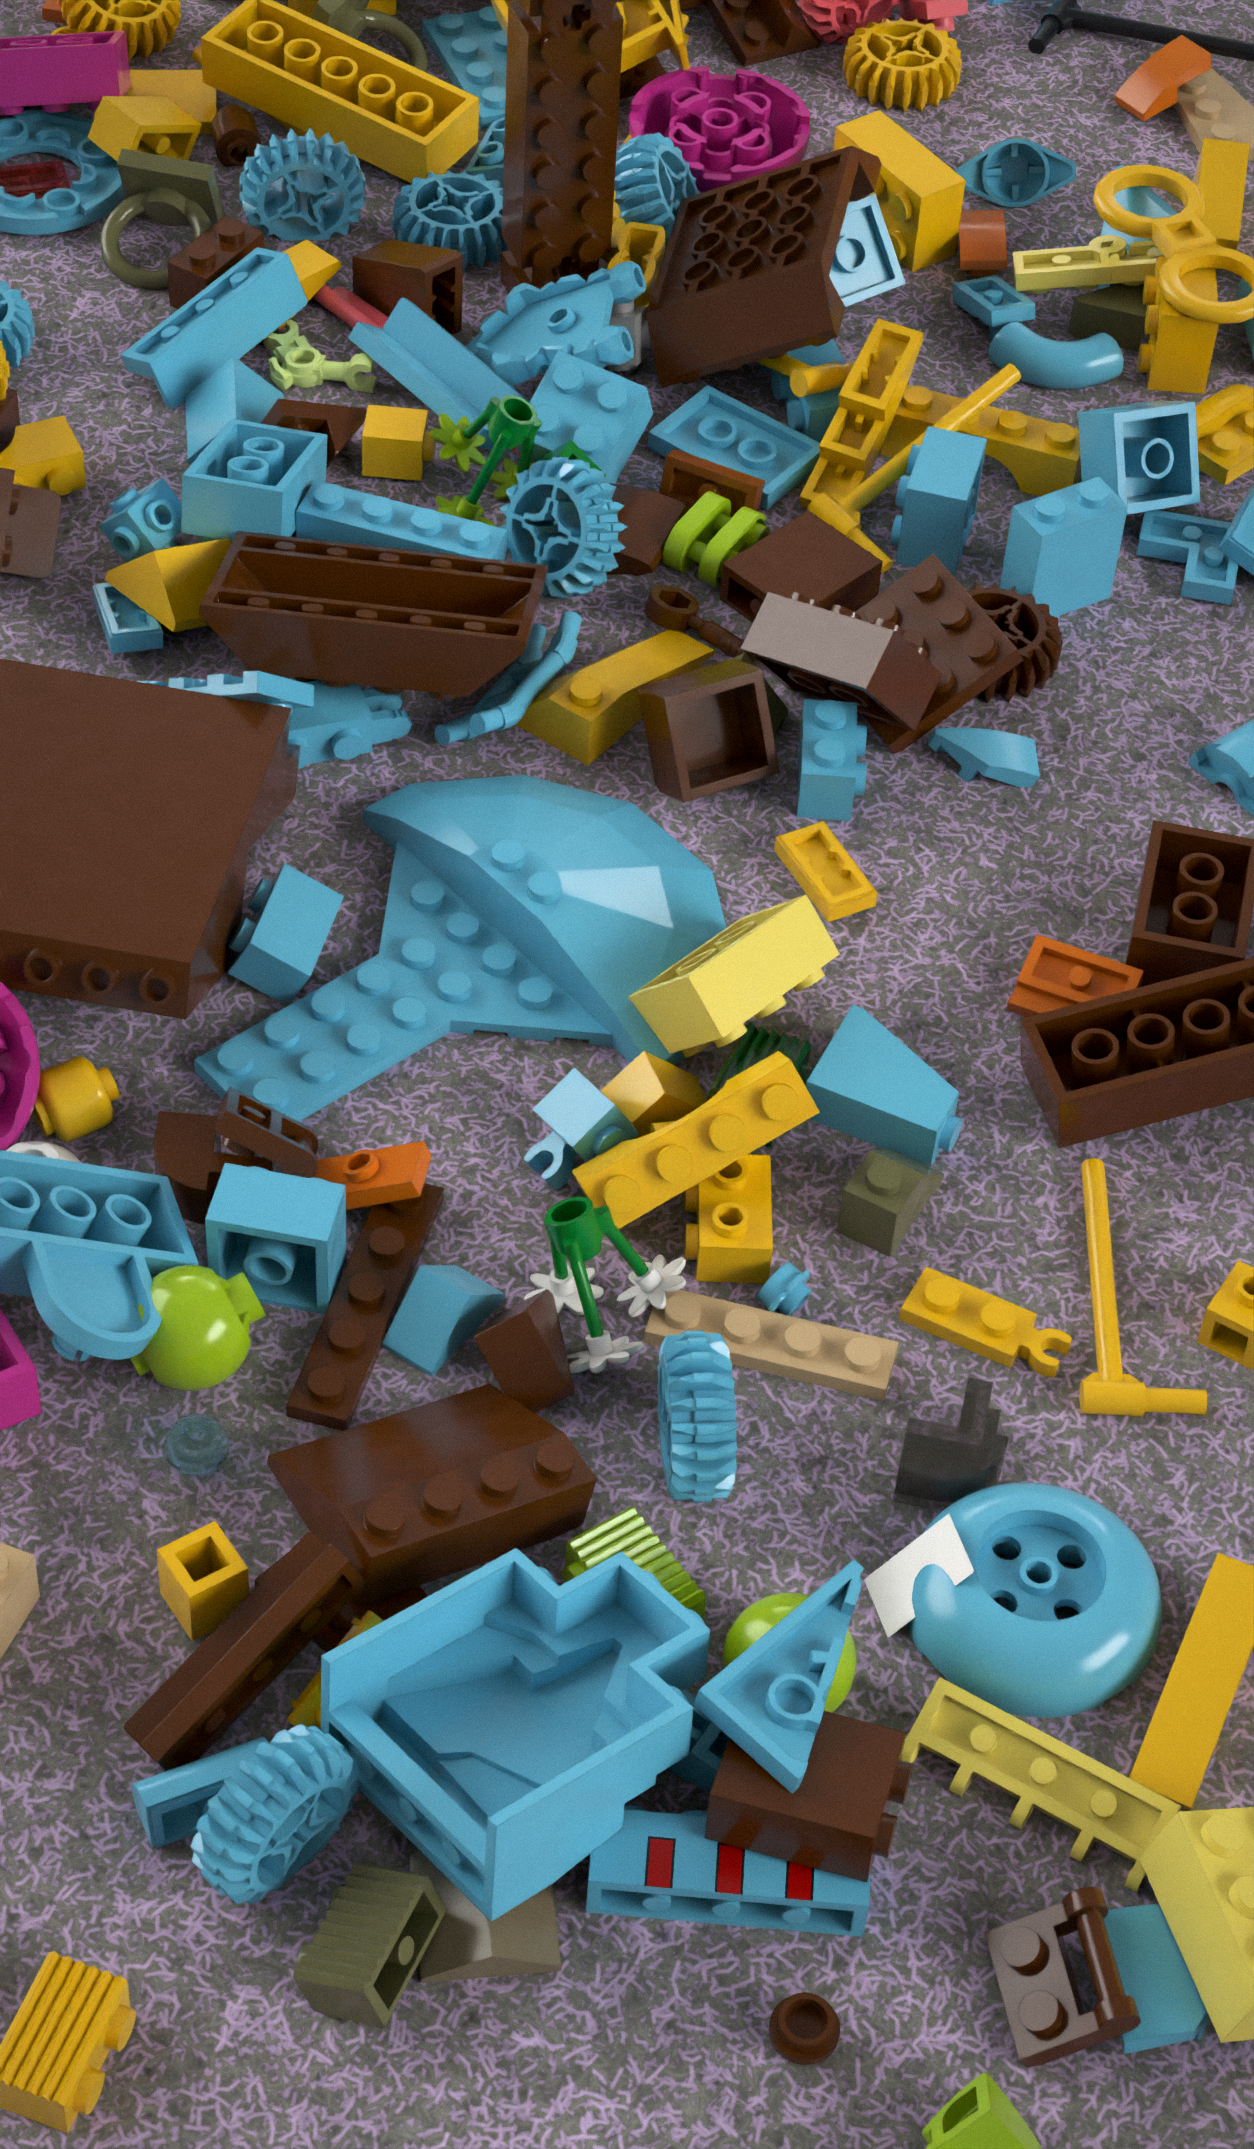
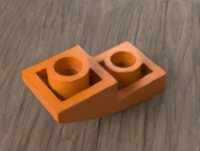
M1180 35L1154 53L1125 81L1115 94V103L1143 122L1177 103L1178 87L1211 69V53L1185 36Z
M962 210L958 233L960 270H969V275L977 277L993 276L997 273V270H1007L1004 211Z

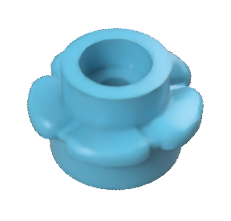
M788 1261L768 1279L757 1293L756 1298L768 1308V1311L777 1312L779 1310L784 1315L790 1316L812 1293V1290L805 1285L810 1277V1272L805 1270L802 1273Z

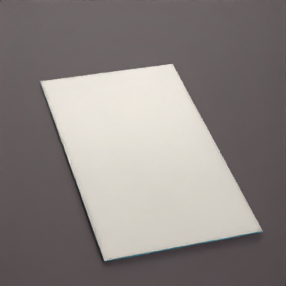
M950 1513L864 1579L888 1638L916 1617L912 1604V1591L914 1580L923 1567L929 1564H936L942 1567L955 1586L975 1572Z

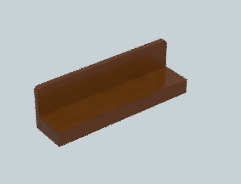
M309 1532L305 1534L125 1723L124 1730L165 1771L200 1759L356 1594L366 1581L353 1564L332 1544L327 1546L314 1533Z

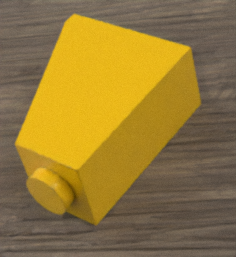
M1204 138L1193 182L1200 188L1206 201L1202 222L1217 239L1216 246L1237 250L1250 144Z

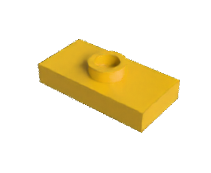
M824 821L775 837L774 851L827 923L876 906L878 892Z

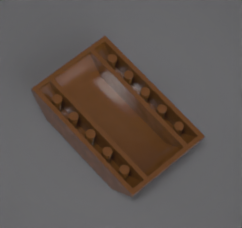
M237 531L200 603L199 615L250 671L258 670L292 680L297 678L320 680L325 686L336 688L347 687L351 684L373 686L375 690L389 694L401 693L404 690L427 692L430 697L450 700L458 696H469L526 652L546 582L548 565Z

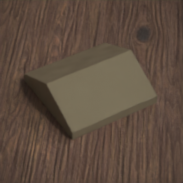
M420 1850L409 1853L410 1872L428 1875L447 1908L419 1962L421 1983L561 1971L562 1966L552 1884L491 1922Z

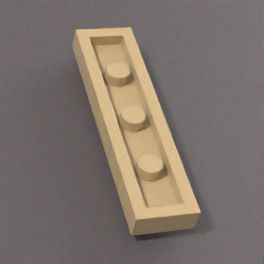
M680 1289L675 1292H665L667 1303L664 1309L658 1310L654 1306L652 1308L644 1333L645 1344L660 1347L667 1335L681 1334L682 1331L704 1330V1333H720L729 1348V1357L732 1365L881 1401L885 1399L899 1344L897 1341Z

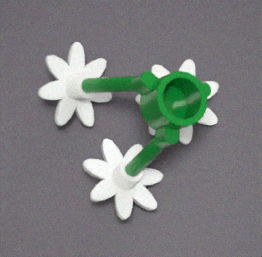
M571 1197L562 1200L548 1210L543 1220L550 1239L554 1270L551 1271L550 1276L539 1273L531 1274V1282L539 1289L526 1294L524 1300L548 1289L554 1295L558 1314L563 1309L564 1304L573 1314L577 1316L584 1314L590 1333L585 1337L589 1351L567 1355L568 1362L570 1363L569 1367L571 1374L581 1373L589 1369L592 1373L598 1374L606 1368L607 1362L613 1365H625L630 1361V1356L641 1351L643 1348L642 1341L629 1343L628 1336L612 1341L609 1331L602 1328L595 1299L600 1298L604 1294V1290L600 1286L590 1284L595 1277V1269L586 1268L584 1261L595 1257L601 1251V1241L604 1234L633 1270L628 1275V1278L635 1286L627 1289L617 1298V1302L622 1305L631 1304L628 1310L631 1317H637L643 1313L650 1303L658 1310L664 1309L667 1303L665 1292H675L686 1285L684 1277L679 1276L685 1267L686 1260L683 1257H679L666 1265L664 1256L660 1254L654 1258L652 1263H644L614 1224L608 1206H601L595 1209L592 1201L586 1197ZM567 1260L570 1262L571 1269L567 1264Z

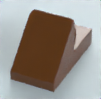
M278 399L261 424L327 434V470L363 425L367 410L357 407Z

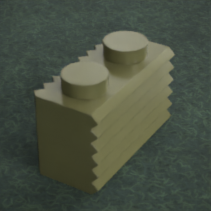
M359 1862L352 1863L351 1874L346 1875L345 1884L339 1885L330 1898L329 1908L326 1909V1920L320 1921L319 1931L313 1933V1942L307 1943L301 1949L296 1968H294L293 1979L314 2011L328 2015L333 2019L339 2017L345 2022L350 2019L356 2024L362 2022L369 2027L375 2025L381 2030L386 2026L447 1911L428 1875Z

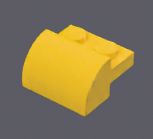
M1243 384L1229 385L1196 405L1199 469L1224 486L1254 468V388Z

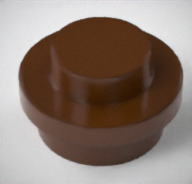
M801 1992L782 2000L774 2008L769 2022V2038L774 2049L786 2060L800 2065L816 2064L827 2059L837 2047L840 2037L839 2018L835 2010L822 1997L813 1993Z

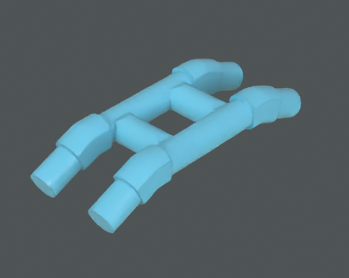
M572 611L562 613L557 632L553 635L550 646L544 652L542 659L541 648L547 630L544 626L534 623L526 652L508 665L506 671L472 709L467 710L460 718L436 726L434 734L437 742L441 745H448L457 741H468L481 734L493 730L501 731L517 724L525 715L526 708L559 671L565 669L572 661L578 644L576 638L582 617Z

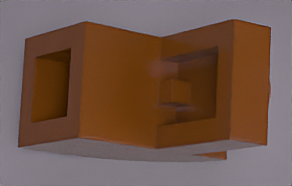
M160 1111L154 1137L156 1175L168 1177L182 1218L205 1225V1217L225 1163L246 1167L256 1166L274 1172L273 1161L265 1157L254 1156L253 1159H249L241 1155L222 1154L221 1135L214 1132L217 1116Z

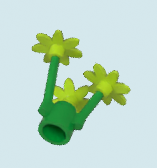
M516 395L503 396L501 400L497 397H492L486 409L471 424H469L466 416L461 417L457 425H455L446 414H440L439 423L442 429L433 428L429 432L432 439L444 445L440 450L439 458L447 460L455 456L456 465L464 473L469 470L470 461L476 465L484 466L469 495H464L462 498L454 495L452 501L437 495L435 500L440 506L437 510L438 512L496 526L493 522L481 517L484 509L480 507L481 504L478 500L489 480L499 485L494 491V498L498 500L508 498L505 489L518 485L516 474L522 473L524 470H530L531 464L535 463L530 460L535 436L542 425L541 420L537 418L535 408L527 400ZM488 423L489 438L494 443V446L487 460H485L476 448L483 445L486 439L477 433ZM522 444L518 465L509 459H504L503 467L505 473L493 472L505 449L510 450Z

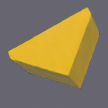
M646 1051L637 1056L600 1090L640 1132L634 1139L650 1134L651 1123L677 1121L708 1101L695 1075Z

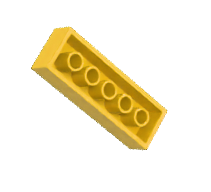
M245 0L201 37L203 83L304 132L311 128L317 138H321L329 132L334 144L344 141L350 154H356V157L410 183L416 177L427 179L429 172L437 175L444 174L447 169L453 166L478 143L479 97L274 0Z

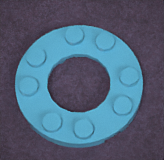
M24 110L23 113L14 114L13 118L0 120V164L4 160L19 154L34 152L51 153L71 160L80 168L82 173L80 181L72 182L71 189H52L40 199H35V193H29L27 196L19 198L5 193V188L0 186V232L27 236L66 232L101 219L119 205L125 196V192L117 168V161L87 138L93 120L67 112L47 113L42 112V110Z

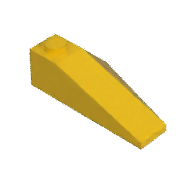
M668 629L552 679L526 708L525 715L515 725L589 766L643 718L637 687L696 670L714 655L715 650L680 631Z

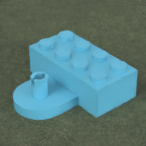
M0 1150V1293L33 1297L40 1316L55 1333L52 1337V1344L55 1350L68 1360L73 1361L78 1350H80L77 1355L79 1362L87 1360L90 1355L119 1360L140 1354L153 1338L162 1320L151 1297L152 1278L160 1272L173 1267L199 1265L168 1177ZM138 1304L142 1305L144 1308V1316L142 1320L139 1315L137 1306Z

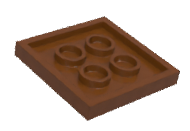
M934 553L855 612L862 618V621L873 624L875 618H882L901 627L905 631L902 638L925 649L929 653L926 660L942 673L939 683L915 731L862 715L893 754L906 749L1023 661L1014 644Z

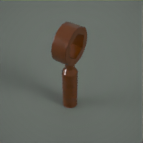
M668 585L655 586L650 590L644 613L655 624L674 631H684L693 628L699 633L701 639L732 658L745 653L740 649L744 640L715 622L704 621L697 616L699 603L690 593Z

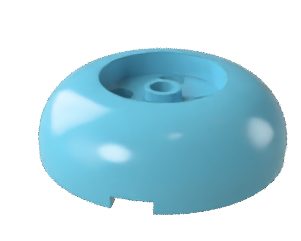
M1032 1482L1000 1484L970 1493L952 1503L929 1523L923 1531L924 1533L950 1513L975 1571L955 1586L942 1567L936 1564H928L919 1571L913 1584L912 1604L916 1617L906 1624L910 1636L921 1656L925 1655L932 1665L954 1685L1009 1714L1039 1718L1062 1717L1083 1713L1102 1706L1104 1701L1118 1694L1128 1685H1133L1150 1663L1159 1639L1163 1615L1159 1579L1152 1560L1135 1533L1117 1515L1100 1503L1078 1492L1055 1485ZM995 1554H1003L1010 1560L1000 1559ZM1067 1562L1076 1565L1078 1568L1069 1569L1062 1564ZM994 1598H1006V1609L998 1604ZM1061 1606L1074 1608L1079 1613L1062 1620H1058L1055 1616L1057 1608Z

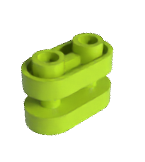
M708 491L671 530L663 551V563L682 573H686L695 562L700 563L698 568L699 580L720 589L723 563L770 535V528L766 526V516L763 513L743 506L731 517V501L728 498Z

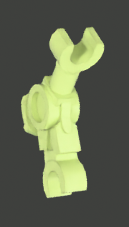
M293 320L286 321V333L275 334L272 332L263 339L264 346L271 351L272 358L268 359L270 379L282 391H286L291 385L300 388L322 385L324 380L345 382L351 390L369 393L374 391L377 377L365 376L360 373L372 372L375 361L366 353L355 354L350 362L328 361L326 355H321L317 349L309 345L304 335L299 336V327Z

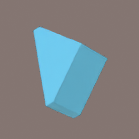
M420 1265L382 1342V1347L432 1377L505 1299V1293L457 1265Z

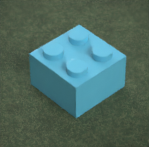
M558 350L529 402L535 408L537 418L542 422L535 436L530 461L536 463L541 457L571 439L606 474L603 483L615 484L653 415L647 387ZM522 444L516 446V447H517V450H518V453H519V456H520Z
M1158 400L1078 412L1082 482L1099 476L1128 506L1127 515L1201 503L1195 402Z
M928 426L921 446L912 445L906 474L910 475V477L901 476L895 505L901 506L902 516L896 515L890 537V545L898 546L896 564L916 567L934 553L953 576L956 575L976 514L987 438Z
M225 1163L205 1217L208 1268L213 1269L216 1275L226 1280L243 1271L260 1303L325 1315L340 1282L347 1259L346 1185L328 1182L316 1177L306 1178L268 1171L256 1166L246 1167Z

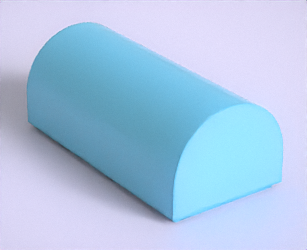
M265 1737L255 1738L132 1783L135 1806L151 1846L159 1848L197 1834L196 1825L198 1819L205 1815L209 1809L208 1800L218 1794L224 1785L223 1779L229 1778L239 1768L240 1760H247L255 1753L259 1743L267 1742Z

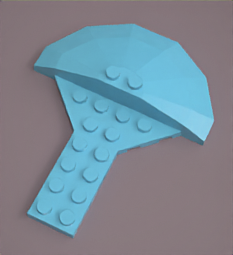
M527 775L408 784L363 809V822L395 850L379 954L196 1058L194 1066L195 1072L222 1099L230 1086L300 1122L449 1032L473 1034L474 1030L508 1033L510 1038L554 1041L555 1037L589 1040L590 1045L612 1046L630 1063L643 1051H646L675 1065L685 1059L682 1051L672 1054L667 1051L628 996L726 929L713 872L631 802Z

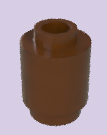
M229 105L220 109L211 123L212 138L216 155L224 166H244L246 157H255L254 150L257 143L261 144L255 119L249 111L237 105Z

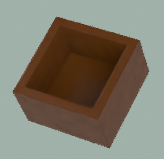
M733 658L637 687L655 785L660 792L684 803L780 773L761 668Z

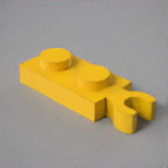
M927 1266L900 1310L899 1320L1009 1368H1011L1017 1356H1020L1028 1361V1364L1035 1372L1046 1377L1056 1376L1060 1361L1046 1355L1043 1350L1053 1349L1067 1355L1072 1343V1338L1061 1330L1053 1328L1038 1330L1034 1328L1037 1318L1036 1313Z

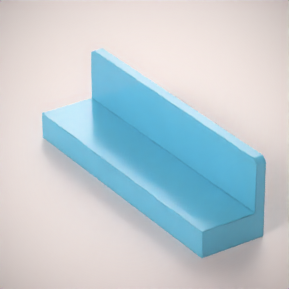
M260 247L254 249L124 351L120 356L127 371L153 378L166 407L174 409L185 403V396L232 356L240 359L307 305V297L288 254Z
M400 298L383 328L357 321L348 336L354 344L438 416L441 413L446 414L455 425L463 416H466L469 424H471L486 409L492 397H497L501 400L503 396L516 395L530 402L407 298ZM487 423L477 433L486 439L485 443L479 447L492 450L494 443L489 438Z

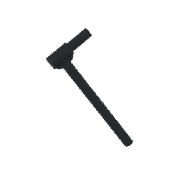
M1055 0L1041 19V26L1028 43V48L1032 53L1041 54L1056 34H1060L1062 30L1071 29L1072 27L1164 45L1183 35L1211 54L1254 62V43L1081 10L1077 0Z

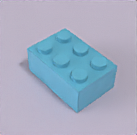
M230 419L182 475L181 533L197 535L205 542L230 538L233 541L237 531L291 537L296 530V509L314 480L326 483L328 435Z

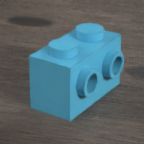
M803 700L798 750L797 817L851 821L854 795H864L866 782V763L856 762L857 757L864 758L867 738V725H857V703L834 700Z
M284 863L271 882L262 878L247 903V908L254 911L251 920L246 917L242 920L229 944V948L236 951V955L228 974L277 1001L290 1003L310 978L344 896Z

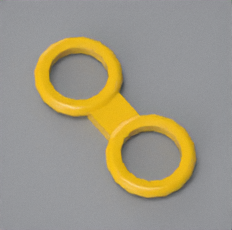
M1145 164L1124 166L1110 171L1096 184L1093 203L1100 218L1113 229L1127 235L1152 240L1167 259L1160 269L1158 285L1165 300L1178 312L1198 321L1215 324L1242 323L1254 318V258L1234 249L1216 246L1217 239L1202 222L1206 201L1200 188L1185 175L1171 169ZM1129 187H1155L1174 194L1182 201L1185 208L1180 213L1170 217L1150 218L1138 216L1120 206L1114 196L1119 191ZM1211 267L1223 269L1243 278L1249 283L1252 292L1247 297L1237 301L1218 302L1206 300L1186 289L1180 277L1184 273L1197 268Z

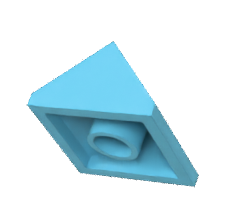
M232 356L185 396L188 464H192L230 419L261 423L278 399H284V394Z

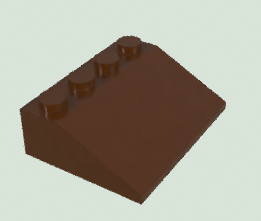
M486 1384L271 1454L267 1460V1465L310 1532L314 1533L327 1546L332 1544L339 1550L366 1581L352 1597L358 1607L496 1559L515 1548L522 1550L556 1538L583 1525L597 1478L563 1431L491 1384Z

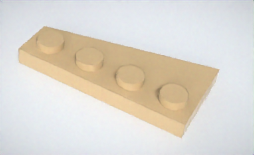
M1212 67L1177 88V103L1172 106L1199 153L1204 138L1249 143L1248 161L1254 160V107Z

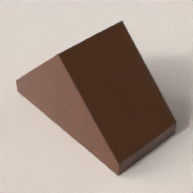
M548 1289L495 1315L473 1336L503 1392L532 1412L536 1413L575 1393L554 1295Z

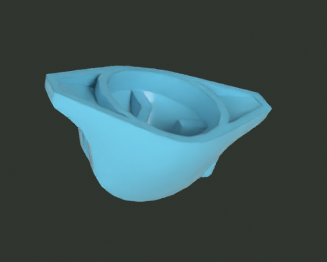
M1013 138L998 142L958 167L956 173L966 180V190L1001 206L1024 207L1075 180L1076 163L1034 141Z

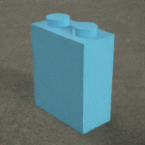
M1099 476L1014 505L999 589L1009 590L1016 586L1018 594L1022 596L1032 594L1036 604L1049 605L1050 615L1054 617L1110 598L1128 506Z

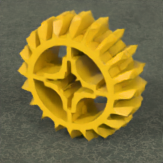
M62 0L61 12L62 19L67 22L68 27L78 28V33L126 31L128 59L130 62L135 53L147 59L152 50L162 52L166 44H171L181 19L180 0Z
M902 17L897 21L882 18L879 24L870 21L867 22L865 28L855 29L854 36L848 38V44L845 46L842 69L844 70V78L847 79V88L856 89L857 98L868 96L870 105L882 101L885 104L886 110L894 104L900 105L904 113L909 105H914L917 109L923 111L926 103L938 107L940 99L949 100L951 92L956 91L957 84L960 82L962 67L961 50L957 48V40L948 38V31L935 30L933 23L924 25L920 24L918 19L904 21Z

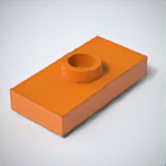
M424 1141L375 1150L364 1149L353 1154L317 1160L318 1170L315 1177L327 1180L328 1182L346 1185V1210L417 1198L421 1195L432 1155Z

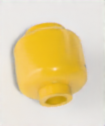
M75 1056L40 1071V1084L32 1114L45 1137L54 1134L62 1142H71L102 1129L111 1123L113 1119L111 1102L120 1099L119 1090L111 1072L106 1066L96 1069L93 1063L86 1057Z

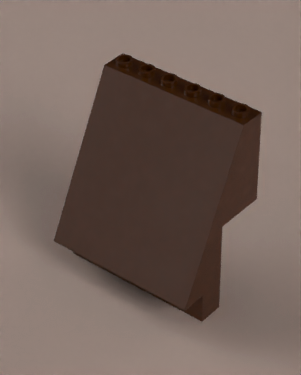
M0 659V981L10 989L186 1020L230 967L236 955V951L229 948V944L241 923L248 849L293 801L296 793L300 746L288 744L291 708Z

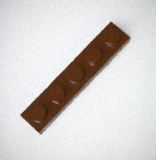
M424 1183L420 1197L372 1206L286 1404L287 1417L340 1431L348 1430L381 1351L382 1342L393 1322L444 1200V1188Z

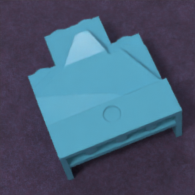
M515 1548L321 1656L320 1730L324 1734L330 1733L344 1746V1749L350 1753L353 1761L360 1767L357 1778L360 1782L358 1789L492 1922L555 1883L561 1876L622 1829L625 1803L654 1786L657 1774L689 1755L694 1707L690 1705L682 1691L703 1679L706 1675L710 1629L695 1611L685 1608L661 1586L651 1572L642 1570L622 1551L558 1586L549 1571L543 1567H537L519 1549Z

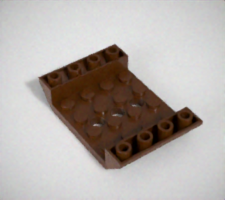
M849 146L681 199L646 311L657 377L662 388L678 383L689 384L702 376L723 370L734 371L750 362L764 358L775 359L783 356L788 351L809 345L820 346L838 337L845 306L829 274L848 202L859 201L870 193L875 192L882 166L878 156L854 146Z

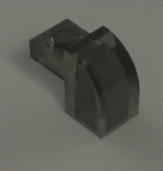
M968 1377L959 1427L908 1418L893 1502L933 1510H944L970 1493L997 1485L1001 1476L1009 1437L996 1435L1001 1409L989 1407L993 1382Z

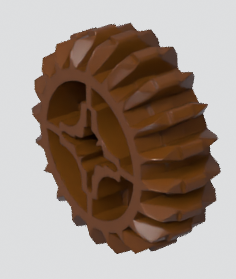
M974 582L971 589L967 592L1014 644L1023 658L1022 662L982 691L984 692V697L988 703L994 693H1001V696L1009 703L1016 690L1017 693L1028 698L1034 687L1044 688L1045 682L1049 677H1053L1054 671L1058 667L1063 644L1061 640L1062 632H1060L1058 626V618L1050 615L1049 605L1036 604L1032 594L1024 596L1018 594L1016 586L1009 590L999 589L996 582H994L991 588H982L978 583Z

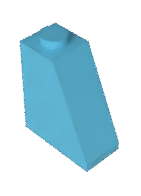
M852 1005L806 1081V1088L820 1113L811 1117L810 1120L881 1148L896 1151L931 1167L939 1151L943 1149L950 1152L958 1139L963 1119L955 1116L959 1091L865 1009Z

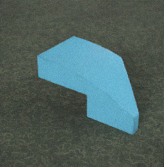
M962 727L935 729L928 739V745L935 752L940 750L949 753L961 765V770L957 775L967 782L973 780L978 772H980L982 776L1016 787H1033L1040 777L1035 739L998 730Z

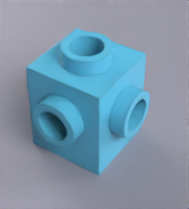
M161 478L139 491L131 487L120 494L109 504L113 513L99 525L100 529L110 540L112 548L126 562H129L152 551L178 546L173 538L181 532L182 502L166 481Z

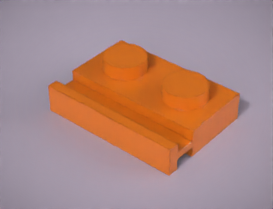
M1037 934L1017 979L1014 992L1010 995L1007 1002V1010L1029 1017L1139 988L1143 981L1144 970Z

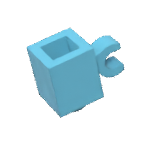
M574 1067L532 1109L552 1132L543 1141L532 1146L523 1160L535 1172L544 1169L547 1164L552 1162L551 1166L543 1172L541 1177L554 1190H558L571 1178L572 1170L574 1169L573 1161L576 1155L584 1162H587L622 1141L634 1139L640 1132L613 1102Z

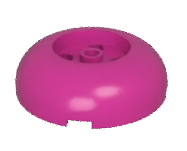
M699 66L664 74L643 86L631 102L629 134L634 138L639 135L643 136L659 132L664 137H669L673 141L674 147H678L682 151L684 161L689 162L692 176L696 178L697 189L700 193L801 162L809 145L810 114L805 103L794 91L768 76L736 68V76L709 74V66Z

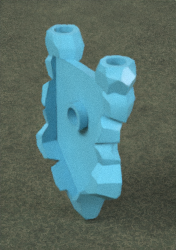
M625 261L617 264L611 270L604 268L597 270L589 275L587 281L578 274L561 277L557 283H547L541 289L527 283L519 284L513 287L505 298L504 313L497 310L483 320L480 326L481 332L466 348L511 386L519 385L547 370L558 350L600 368H604L607 365L626 363L633 358L634 353L629 331L623 326L609 325L613 303H631L645 292L646 282L642 269L633 261Z

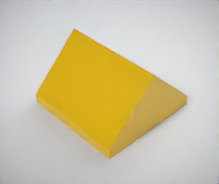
M230 538L152 551L108 570L105 581L172 632L208 626L199 615L200 603L231 545Z

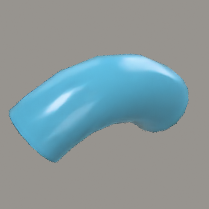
M1017 321L1002 327L994 336L988 350L989 359L1000 369L1011 363L1019 370L1022 382L1048 389L1081 390L1103 384L1117 378L1122 373L1124 366L1122 351L1118 343L1112 336L1106 333H1097L1077 341H1056L1036 334Z

